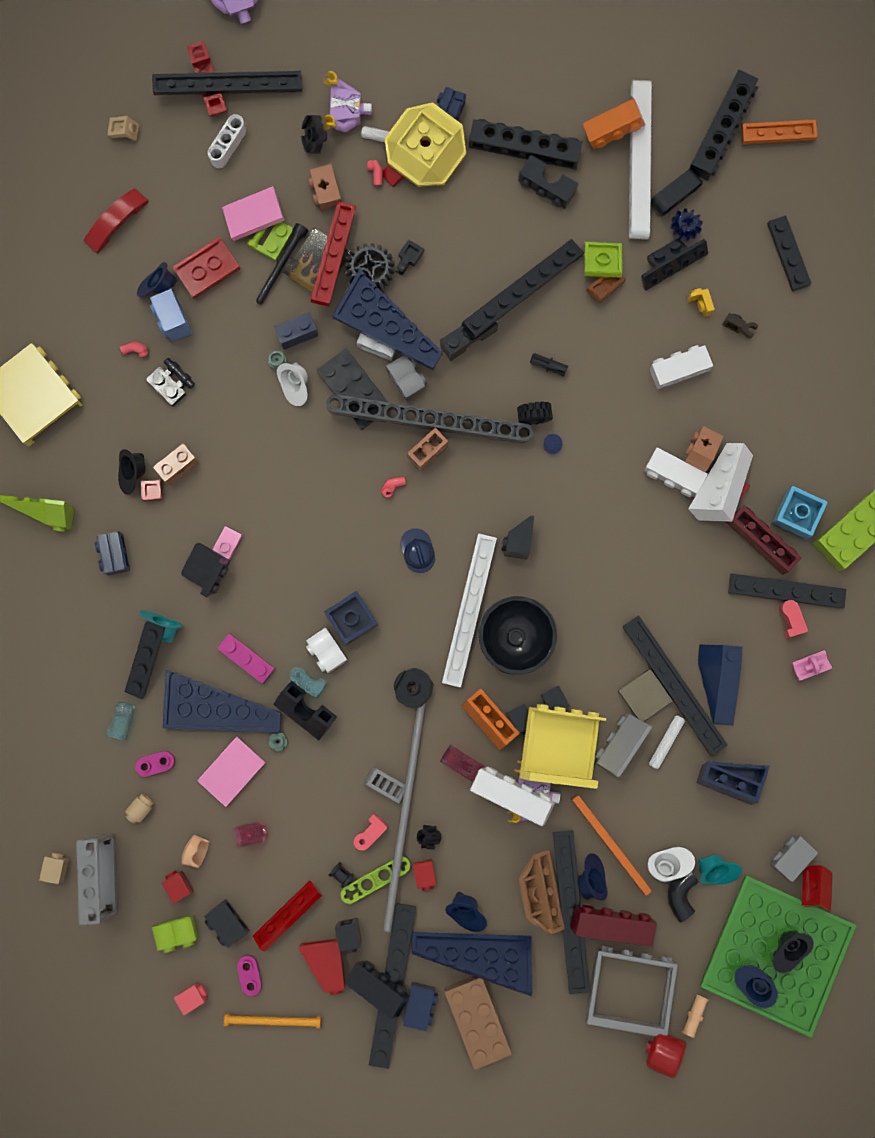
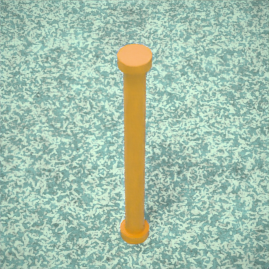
M225 1013L224 1026H229V1024L316 1026V1029H320L321 1016L316 1018L230 1016V1014Z

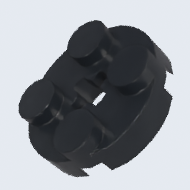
M307 115L302 123V129H305V136H301L302 144L307 153L320 154L323 142L327 141V132L323 129L322 117L320 115Z
M418 668L404 670L397 676L394 682L396 698L407 707L420 708L430 699L433 691V682L427 673ZM417 683V690L410 693L411 689L409 686Z

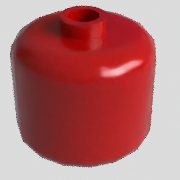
M663 1034L654 1036L653 1042L648 1041L645 1050L648 1053L646 1059L647 1067L670 1078L676 1077L686 1050L685 1041L669 1034L667 1036Z

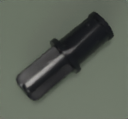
M533 353L530 360L531 364L546 369V372L549 370L563 377L568 368V365L554 361L552 357L549 359Z

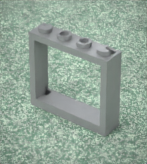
M115 834L93 835L77 840L79 925L100 924L118 913ZM110 839V844L104 843V841ZM94 844V850H89V845ZM106 905H112L113 911H108Z
M602 945V948H596L585 1017L587 1024L657 1036L658 1034L667 1036L678 964L672 961L673 958L668 956H661L659 959L653 958V954L641 952V955L633 954L632 950L621 949V952L613 951L614 948ZM602 956L667 967L659 1024L594 1013Z

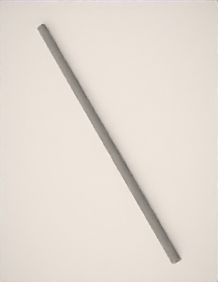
M425 704L417 708L383 927V931L391 932Z

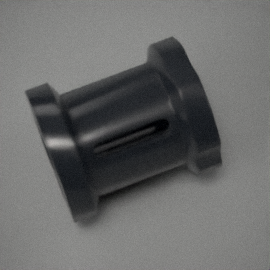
M339 862L328 876H333L341 883V887L344 888L353 878L354 874L349 873L341 866L342 863Z

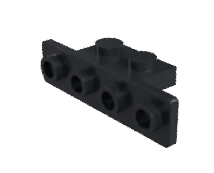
M677 238L648 255L647 260L654 268L641 276L643 288L645 290L650 289L708 254L707 241L702 239L688 248Z

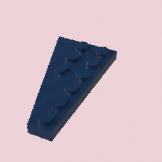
M359 269L335 310L333 319L434 370L442 356V351Z
M166 670L163 728L280 732L281 712Z
M412 933L413 955L532 996L531 936Z

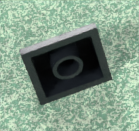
M529 516L509 531L507 537L503 538L501 551H505L504 556L520 559L528 558L534 516Z

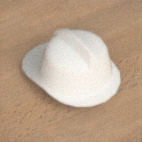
M283 363L279 365L277 376L286 399L294 406L305 404L308 396L305 385L308 380L307 372L298 363Z
M674 847L654 853L648 860L649 872L653 877L662 882H671L685 877L692 872L695 866V859L692 853L682 847Z

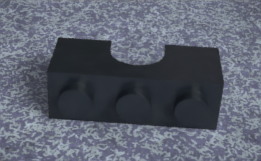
M531 155L520 171L518 181L525 188H531L536 191L540 197H546L551 200L555 206L565 209L576 193L578 183L562 174L557 182H547L543 178L547 164Z
M495 322L475 338L461 326L440 339V347L448 359L452 361L466 352L467 347L479 339L483 341L497 332L498 324Z
M291 681L281 691L273 705L319 741L330 729L337 716L323 705L318 710L310 709L304 701L307 692Z
M559 686L540 695L544 705L549 706L548 710H554V707H570ZM522 704L506 714L513 726L522 735H525L528 710L525 704Z

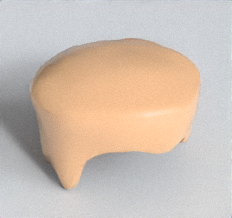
M194 834L184 848L181 860L182 865L199 868L205 858L210 841Z

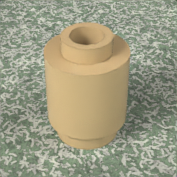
M142 793L125 810L126 818L133 824L136 822L141 823L151 811L154 802Z

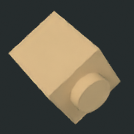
M55 852L45 856L39 881L54 884L63 883L69 858H64V854Z

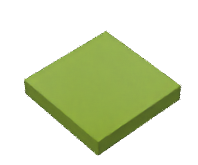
M584 243V276L622 278V243Z

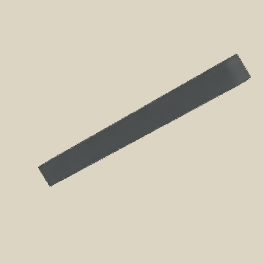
M331 395L326 401L328 412L338 416L429 430L436 428L442 432L520 444L528 442L533 435L532 427L528 424L342 395ZM338 401L341 405L339 408L333 409L330 407V403ZM351 404H357L359 410L356 412L350 411L349 406ZM374 406L378 409V413L371 415L368 413V408ZM393 409L397 412V416L390 418L387 416V411ZM412 412L415 414L416 419L410 421L406 419L405 415ZM431 415L434 417L435 422L429 424L425 421L424 417ZM450 418L453 420V425L448 427L443 423V420ZM469 421L472 424V428L465 429L462 423ZM488 424L491 431L484 432L481 429V425ZM507 427L509 435L501 434L500 428ZM519 430H526L528 437H520Z

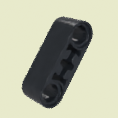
M690 168L657 193L650 203L661 216H664L699 189L703 181Z

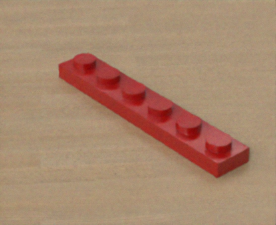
M339 201L337 203L311 296V303L330 306L356 211L355 205Z

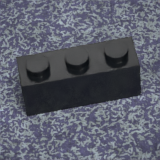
M357 962L344 984L390 1019L398 1017L410 998V995L406 993V989L399 984L395 985L391 982V978L387 974L380 973L374 969L375 966L371 962Z

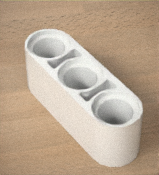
M235 114L228 118L208 149V157L215 168H223L227 164L246 134V126L240 115ZM235 125H241L239 128H233ZM225 140H231L227 144L223 143ZM216 155H221L220 158L214 159Z

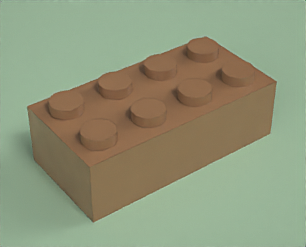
M472 976L445 987V995L474 1070L512 1055L485 981Z

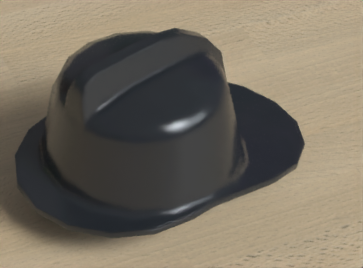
M123 449L119 454L118 482L123 493L131 494L135 489L136 480L145 474L146 466L142 453H131L127 449Z
M797 930L784 933L778 941V950L775 952L772 960L774 969L779 973H787L794 969L812 951L814 946L812 937L808 934L799 933Z

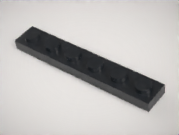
M730 574L729 594L782 601L793 600L797 603L845 608L846 589Z

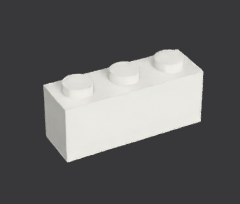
M699 345L689 348L688 352L681 353L679 351L670 355L671 358L665 360L664 358H659L653 361L649 370L658 390L706 373L712 369L713 364L706 346L699 347Z
M659 448L654 450L644 469L650 478L655 480L658 478L664 481V485L681 490V494L687 497H695L708 475Z

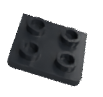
M197 543L185 563L181 575L202 587L203 589L200 594L207 598L217 593L220 588L219 582L229 570L228 565L231 560L202 543Z

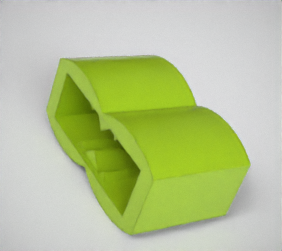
M193 915L160 923L152 927L157 951L163 950L164 953L175 950V946L182 945L183 948L195 944L194 941L199 939Z

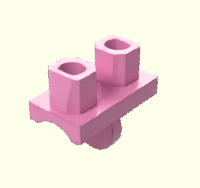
M825 650L791 663L798 681L832 669Z

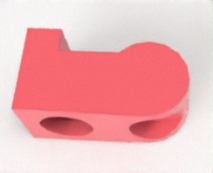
M793 600L783 602L779 606V613L784 617L788 630L783 631L785 638L808 632L798 603Z
M376 813L368 819L372 824L354 838L356 849L361 851L368 849L389 827Z

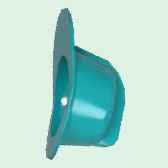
M139 611V615L142 618L166 628L162 639L164 642L171 643L174 640L177 629L184 626L178 621L170 620L154 612Z
M711 855L698 860L701 873L700 882L702 884L725 885L735 881L742 873V867L739 864L726 862L719 855Z

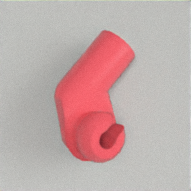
M369 160L367 162V169L369 171L373 170V185H382L383 171L377 160Z
M137 341L120 346L123 355L131 352L138 353L139 357L148 355L147 346Z
M405 477L387 479L381 489L382 495L386 498L391 497L396 487L406 485Z

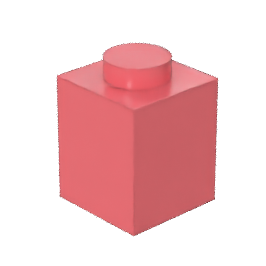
M196 982L178 993L174 1000L182 1014L185 1015L205 1003L208 999V993L204 985Z

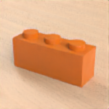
M635 98L584 122L583 126L588 140L595 150L603 148L609 142L623 138L624 135L630 132L640 130L641 127L645 126V122Z
M482 689L478 690L461 706L499 750L504 748L520 733Z

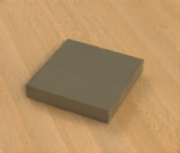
M651 669L618 690L636 718L641 721H645L673 701Z

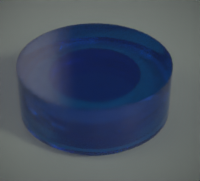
M556 434L548 435L543 442L544 450L549 454L558 453L562 448V439Z

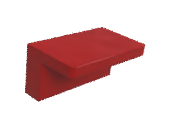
M822 865L806 866L803 870L802 905L804 907H821L826 911H831L833 874Z

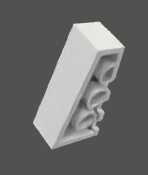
M726 443L688 508L697 520L733 521L753 457L744 443Z
M487 766L479 769L470 791L540 826L546 824L555 802L551 801L550 796L544 793L538 794L533 791L532 787L526 784L521 785L515 782L514 778L507 775L504 776L491 767Z

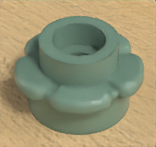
M273 351L268 356V364L272 368L275 367L277 369L279 365L286 363V356L281 351Z
M281 732L273 733L269 737V747L277 752L282 751L288 744V740Z

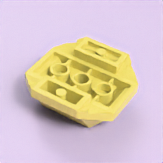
M433 102L407 108L384 138L388 165L417 187L445 185L466 156L463 125ZM427 140L430 142V146L423 147L420 143Z

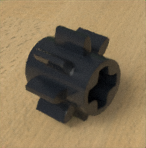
M423 825V830L418 831L417 842L421 845V848L435 849V845L440 843L441 833L439 830H436L437 826Z

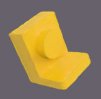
M702 288L691 291L687 301L699 300L697 302L699 311L703 313L704 317L710 316L715 309L709 289L702 290Z

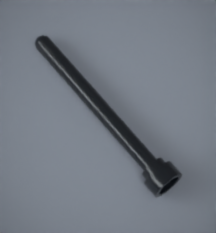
M296 223L293 227V237L256 299L258 304L264 302L298 241L305 238L309 232L303 225Z

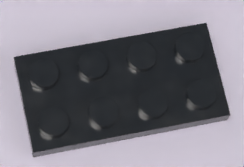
M347 348L317 369L318 374L334 395L388 402ZM355 403L351 404L349 410L356 412L359 410V406ZM371 406L368 408V413L375 415L378 413V409ZM353 418L361 430L374 422Z

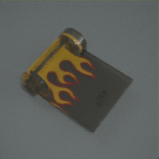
M314 228L295 258L291 257L286 262L282 271L283 274L312 293L328 236ZM345 248L339 271L347 261V257L351 254V251Z

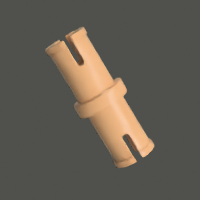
M696 994L692 1009L687 1013L689 1017L682 1033L692 1038L695 1037L699 1022L704 1018L702 1015L708 999Z

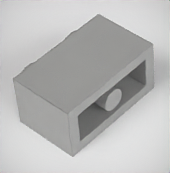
M798 835L790 836L784 843L785 847L772 856L771 859L773 861L770 863L774 869L790 882H793L818 854L812 846Z

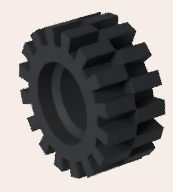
M531 402L517 407L519 423L536 425L553 419L552 407L549 402Z

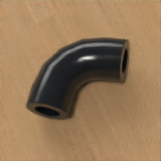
M692 872L685 877L671 881L667 891L668 904L680 923L688 919L695 912L687 899L688 891L699 883Z

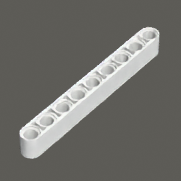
M632 80L631 99L635 98L645 126L636 132H630L629 239L648 240L650 235L651 81Z

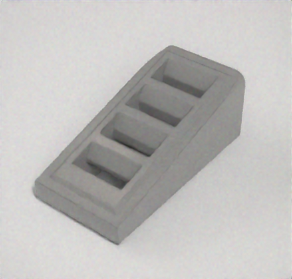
M374 766L372 767L364 784L399 804L404 796L405 784ZM377 773L380 774L375 784L373 785L372 782L376 777ZM385 777V778H386V781L384 782L382 788L380 789V788H379V785H380V783L382 782L383 778ZM392 781L393 785L391 786L389 792H385L390 782ZM399 785L400 789L398 790L396 796H392L396 787Z

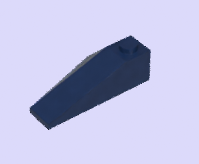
M699 645L698 667L701 671L703 686L714 724H734L743 647Z

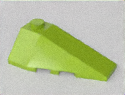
M0 495L1 503L52 527L53 531L65 532V529H72L75 508L65 501L36 500L24 497L23 501L18 497Z

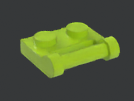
M283 222L273 225L274 227L263 246L258 243L267 228L257 231L252 240L248 241L247 246L277 262L293 233V227Z

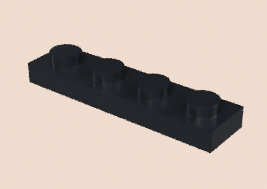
M787 216L768 221L767 225L791 290L796 291L810 286L812 283Z
M150 621L145 623L124 691L125 693L141 699L145 697L166 629L165 627Z

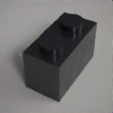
M227 899L204 916L210 930L214 929L218 935L219 943L222 946L226 945L227 948L231 947L250 931Z
M358 918L339 921L335 930L340 952L345 951V954L356 952L362 943Z

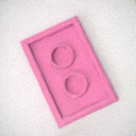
M273 186L222 207L233 241L284 221L279 200Z
M237 736L197 781L227 807L266 762Z

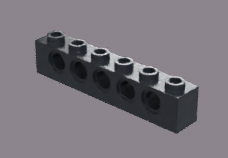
M738 70L690 165V168L698 177L708 181L710 175L715 176L719 165L716 163L718 159L723 160L727 152L724 147L726 143L731 144L735 136L732 131L734 128H739L743 120L740 115L742 112L746 113L750 105L748 99L750 96L754 97L758 86L755 85L759 78ZM721 124L727 125L728 128H724ZM713 140H718L721 144H717ZM705 156H711L712 160L707 159Z
M473 119L468 148L528 160L532 155L545 164L576 170L583 141L573 137H560L558 134H544L539 130L529 131L519 126L510 127L504 123H490L485 119ZM486 134H492L493 137H490V138H489V137H486L485 135H486ZM509 137V138H511L512 140H511V141H505L503 138ZM528 141L530 144L524 145L521 142ZM540 145H546L548 148L543 149ZM563 148L566 152H559L557 149Z

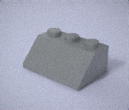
M630 714L620 717L616 724L619 727L615 733L611 732L606 739L607 745L604 749L600 748L595 755V758H597L595 763L617 777L621 776L652 729L650 725Z

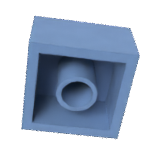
M172 289L150 297L152 301L150 308L154 316H156L158 327L165 338L169 337L173 343L193 334Z

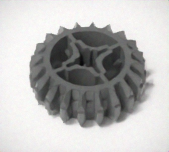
M364 243L363 249L357 246V252L352 250V257L348 256L347 261L349 263L345 264V268L348 269L345 271L346 276H349L348 282L352 283L359 269H361L370 281L372 280L381 291L384 290L383 284L389 287L390 283L388 280H393L392 274L395 273V268H393L395 261H392V255L388 254L387 249L382 250L381 245L375 248L374 243H371V247H367V244ZM371 256H372V257H377V258H379L380 260H379V261H375V260H373V259L371 258ZM365 258L364 263H362V264L358 265V267H356L357 263H358L361 259ZM368 262H370V266H372V275L370 271H368ZM382 270H385L382 276L375 280V276L382 272Z

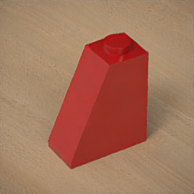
M337 938L301 943L299 951L325 993L330 992V995L342 993V990H345L346 984H344L345 974L342 952L339 950Z

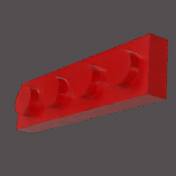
M309 880L252 936L262 951L265 952L322 897V894L313 882Z

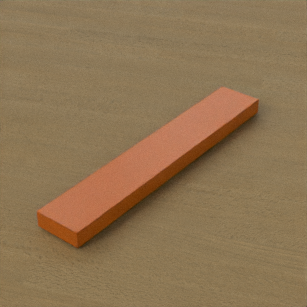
M573 796L571 798L572 802L642 893L646 896L651 893L650 887L580 796Z

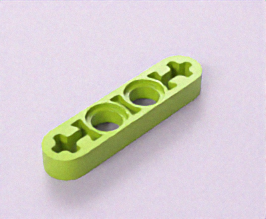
M402 856V862L406 861L407 864L405 865V870L400 868L399 877L410 869V861L405 856ZM394 859L346 885L341 891L343 902L347 904L354 903L390 883L392 869L388 865L392 864L393 866ZM382 869L388 870L390 873L389 879L381 880L379 878V871ZM364 879L372 881L373 886L370 890L362 888L361 883ZM358 884V888L363 894L359 895V892L353 894V899H350V897L346 898V890L353 891L356 889L354 885Z

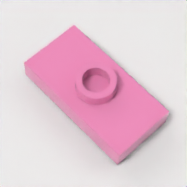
M225 526L212 550L230 560L243 535Z

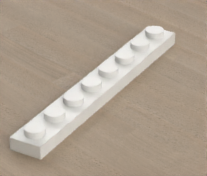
M478 533L442 683L461 688L497 540L495 537Z

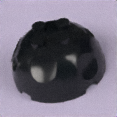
M523 596L504 598L488 608L481 619L479 628L481 650L486 659L496 669L505 674L515 675L534 672L550 659L555 650L557 642L555 621L548 609L534 599Z

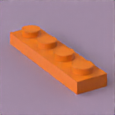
M816 119L744 123L741 126L742 144L816 140L818 137Z

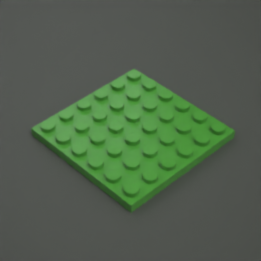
M745 875L699 986L812 1038L857 925L817 907H804L802 900ZM797 930L799 933L811 936L814 941L812 951L794 969L787 973H779L774 969L772 960L775 952L778 950V941L784 933ZM753 965L773 979L778 991V998L772 1007L759 1008L753 1005L738 988L734 976L739 967Z

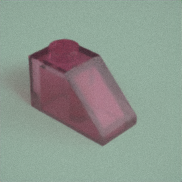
M449 745L440 762L472 782L475 781L479 769L485 768L484 765L452 745Z
M262 820L238 825L233 828L237 848L263 842L266 840L265 836H268L266 824L263 825Z

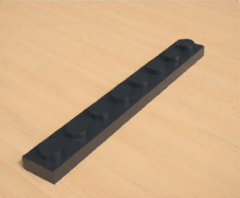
M301 71L152 74L154 95L302 92Z
M572 239L466 318L461 325L473 338L477 337L579 259L584 252Z
M640 616L622 626L710 756L726 747L728 744Z
M573 830L553 832L560 908L565 928L563 930L569 994L588 993L589 983L584 937L575 936L571 930L575 906L581 907Z
M400 903L396 904L385 974L391 978L390 981L395 985L403 986L416 906ZM378 1010L369 1066L388 1069L397 1017L390 1019L380 1010Z

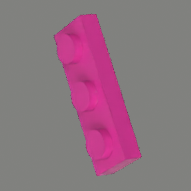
M230 633L217 648L262 684L275 670V668Z

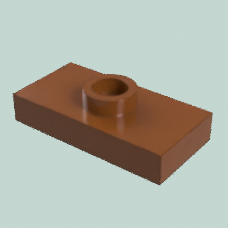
M623 276L622 278L600 277L587 288L586 292L598 303H601L619 288L626 279Z

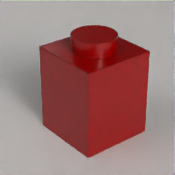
M432 859L413 863L417 889L422 888V891L434 889L433 885H437Z
M174 870L166 875V881L162 882L173 904L194 891L183 871L177 873Z

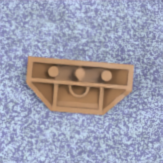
M545 850L535 853L519 877L525 915L528 921L546 933L554 934L565 930L550 851Z

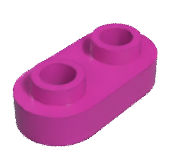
M168 751L159 752L140 758L135 768L140 776H151L172 769L175 765V757ZM163 757L167 759L165 765L161 763ZM144 763L148 764L146 771L142 768Z
M244 955L237 963L241 989L245 995L255 996L262 988L258 962L254 956ZM244 963H249L250 969H245ZM248 983H253L255 988L249 989Z

